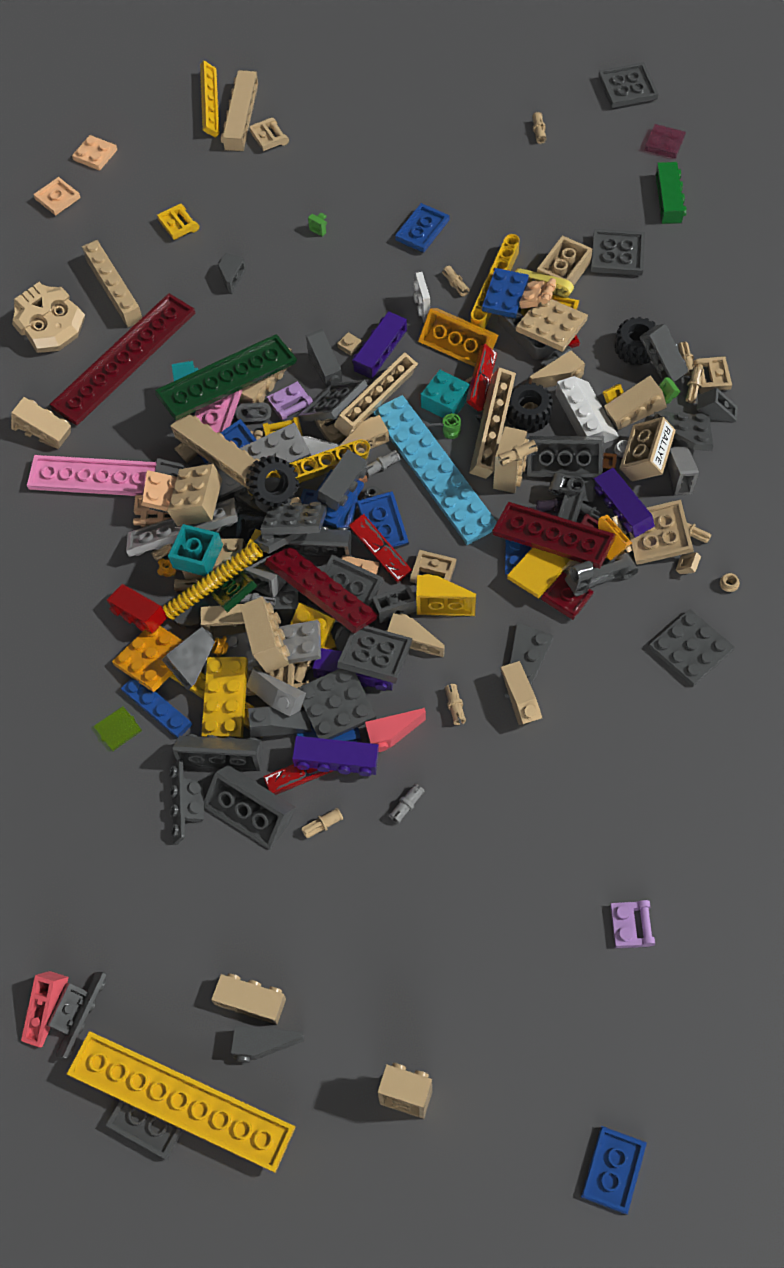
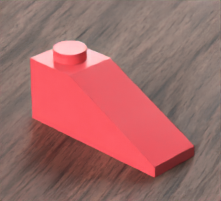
M425 708L365 722L369 743L378 744L379 752L386 751L426 720Z
M52 971L35 975L21 1039L22 1042L37 1047L43 1046L51 1029L46 1024L69 977Z

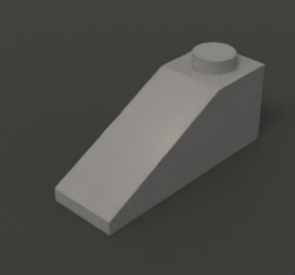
M252 668L246 686L269 706L288 716L301 710L306 695L305 692L256 668Z

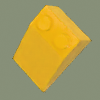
M430 574L417 575V615L475 616L476 593L439 576Z

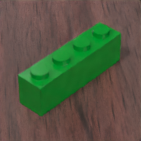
M658 162L655 177L662 224L682 223L687 209L683 205L685 194L682 193L683 181H680L681 169H678L677 162Z

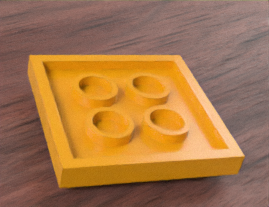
M161 626L153 634L144 630L112 663L134 680L155 692L173 674L162 659L182 643L183 640Z

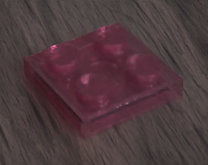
M655 124L646 143L645 151L676 159L686 132Z

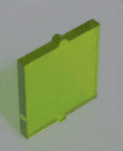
M124 706L94 726L100 734L101 740L105 741L112 751L142 731L135 722V717L131 716Z

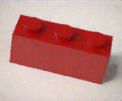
M121 584L107 599L111 606L109 609L114 615H121L129 624L134 623L141 631L146 630L153 634L168 618L161 605L124 584Z

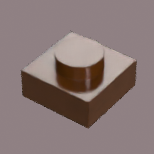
M604 453L603 472L611 468L616 470L617 454Z

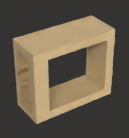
M237 604L228 613L221 606L201 607V627L210 631L213 638L247 632L240 607L242 604Z

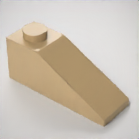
M570 350L531 375L529 384L536 383L537 386L542 385L543 388L557 386V381L572 376L581 378L584 374L585 363Z
M380 415L370 417L363 421L339 446L363 439L369 443L370 449L389 442V431ZM363 448L356 449L359 453L365 451Z
M393 613L388 632L413 638L410 649L444 657L445 645L413 618L405 614Z
M520 661L500 667L518 725L541 719L542 715L537 699Z

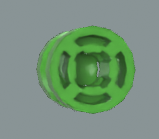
M447 414L443 418V435L448 439H455L461 433V419L458 415Z

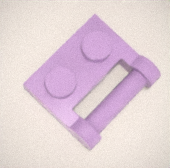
M298 381L267 396L268 403L281 421L313 402L312 398L307 395Z
M649 900L610 904L615 948L651 947L655 945V938L652 937L649 909L651 907ZM634 911H640L643 938H637Z

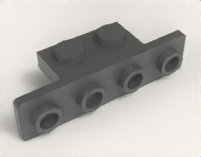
M180 759L170 767L169 776L172 778V786L170 788L172 806L170 815L173 817L171 836L173 837L174 844H179L185 838V821L202 822L204 820L203 780L183 778V760Z
M95 972L87 991L73 984L66 983L46 1024L65 1034L56 1057L66 1059L73 1053L76 1045L74 1042L78 1034H81L86 1025L85 1019L88 1013L94 1009L96 1004L95 998L106 983V973Z

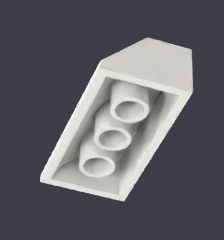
M575 376L557 381L555 395L577 436H604V443L619 438L589 382Z

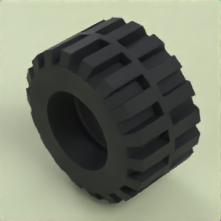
M632 317L630 320H624V323H621L617 329L615 352L619 354L618 357L624 359L626 363L630 362L631 365L648 364L651 359L643 343L634 340L641 341L640 336L656 326L655 322H650L648 318L642 319V317Z
M527 382L524 385H517V388L514 387L506 415L508 422L514 428L518 427L519 430H526L527 432H530V430L536 432L538 428L543 429L549 423V419H551L553 405L551 393H549L547 388L543 389L542 385L537 386L536 383L528 384ZM528 402L538 405L535 409H526L523 406Z
M263 456L260 458V461L256 460L253 462L255 464L254 467H249L248 470L251 472L246 475V478L249 479L246 482V486L250 487L248 489L249 493L259 502L269 506H281V503H288V498L292 499L294 497L292 495L293 492L297 493L298 489L295 486L299 485V480L295 477H298V473L293 471L295 468L288 461L274 456H267V458ZM277 470L280 475V483L275 490L268 492L265 488V478L270 472Z

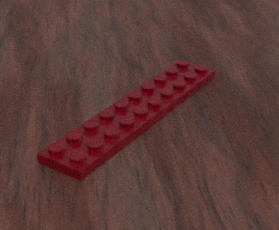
M168 293L50 403L51 409L75 425L80 424L196 314L195 309Z

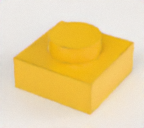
M616 384L603 391L607 404L624 393L621 384Z

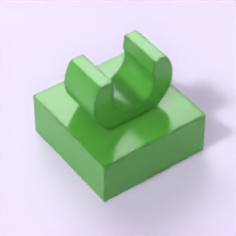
M320 213L318 216L311 214L308 217L309 230L323 237L326 234L327 221L324 219L327 216L323 213Z
M664 378L659 385L663 391L666 403H670L681 392L671 378Z

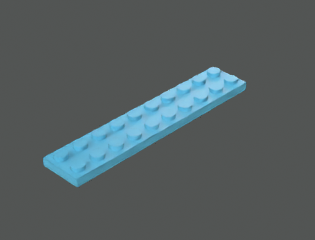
M401 395L377 408L372 413L373 417L380 415L389 431V439L466 545L492 533L497 521L405 397Z

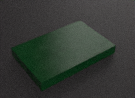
M238 571V574L234 575L232 579L229 578V581L224 582L222 586L219 585L218 589L214 588V591L209 594L228 613L253 591L257 584L243 571Z

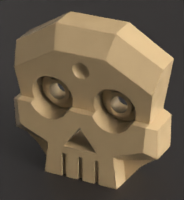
M40 281L14 299L12 325L21 335L27 336L37 353L60 351L78 338L85 320V314L69 300V294L61 286L49 287L42 285Z

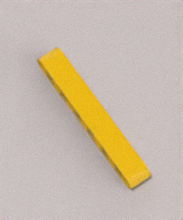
M509 234L505 237L472 309L470 323L484 329L486 328L492 313L483 312L482 306L495 268L511 271L519 253L520 242L517 235Z
M359 439L289 464L294 466L295 469L293 471L298 473V477L295 478L301 483L327 474L330 469L334 470L342 459L339 455L345 454L347 450L367 459L370 445L366 440ZM363 448L365 452L359 453L356 449ZM327 459L331 464L324 465L322 461ZM309 465L312 466L314 469L312 471H307L304 469V467ZM274 470L270 472L266 476V478H280V475L277 470Z

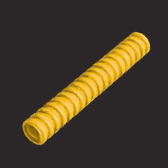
M252 542L250 546L245 547V550H240L241 553H236V556H232L231 560H226V564L222 563L221 567L218 566L216 568V571H211V574L208 573L206 577L201 578L202 581H197V584H193L192 588H187V591H183L182 595L179 594L177 598L169 601L168 605L165 604L163 610L166 616L171 620L176 619V616L178 617L181 613H184L185 609H190V606H194L195 602L198 603L200 599L208 596L209 592L212 593L214 588L218 589L219 585L222 586L224 582L229 581V578L232 579L234 575L238 574V571H243V568H247L248 564L251 565L253 561L258 560V557H263L261 548Z

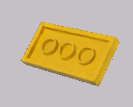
M247 657L207 658L202 737L214 735L218 738H226L228 736L243 738L248 670Z

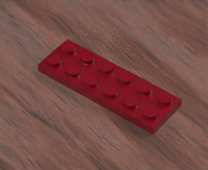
M512 502L507 503L492 530L494 536L580 563L590 561L593 567L599 569L615 540L614 533Z
M288 547L268 557L264 565L351 632L356 633L376 620L378 613L372 610L370 606L364 604L354 594L343 588L340 583L334 581L325 572L313 565L311 561L305 559L295 549Z

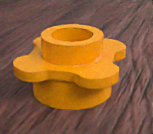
M162 558L158 561L159 569L157 573L160 576L170 577L176 574V569L172 567L170 560Z
M223 636L222 639L215 638L212 653H215L216 657L226 654L228 650L226 636Z

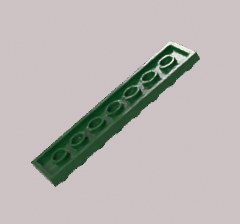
M275 334L156 389L155 395L176 421L296 364L297 358L280 337Z

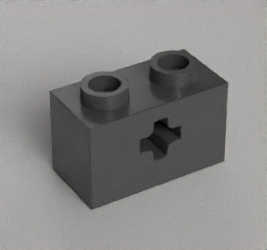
M409 584L372 597L373 609L378 613L377 619L380 624L391 621L393 613L408 615L416 612V599Z

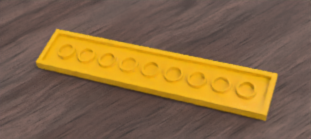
M90 1031L67 1072L68 1076L274 1173L278 1169L296 1128L294 1125Z

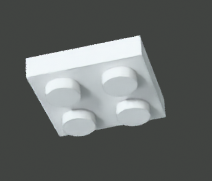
M418 272L415 273L416 280L413 281L414 291H416L413 293L414 302L418 303V315L422 316L425 323L430 310V296L423 273Z

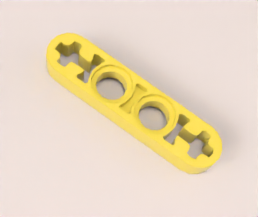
M521 268L515 271L528 274V283L534 279L537 282L544 281L546 284L547 281L554 278L556 280V288L552 292L553 295L568 297L574 290L573 284L566 279Z

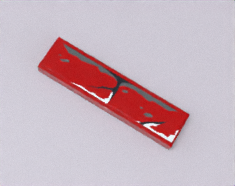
M486 344L480 346L466 403L478 412L483 410L497 353Z
M364 514L349 525L353 533L397 583L412 572L408 564Z
M292 764L263 777L269 791L277 795L333 771L321 772L315 768L301 770Z

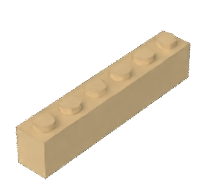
M238 70L237 77H234V88L231 90L232 99H229V110L226 111L227 121H224V133H221V143H224L225 150L244 151L258 88L257 71Z
M98 240L82 246L86 261L127 328L135 325L142 319L140 307Z
M406 353L402 354L338 416L334 427L348 437L413 374L418 363Z
M500 367L491 377L469 471L470 474L485 479L494 471L495 456L501 440L516 373Z
M189 414L176 420L171 425L175 438L241 485L250 489V487L246 486V482L249 481L246 475L251 472L248 470L249 467L255 466L253 462L256 460L260 461L259 459L252 458L246 450L239 449L233 441L229 442L221 433L213 431L208 424L204 425L196 416Z

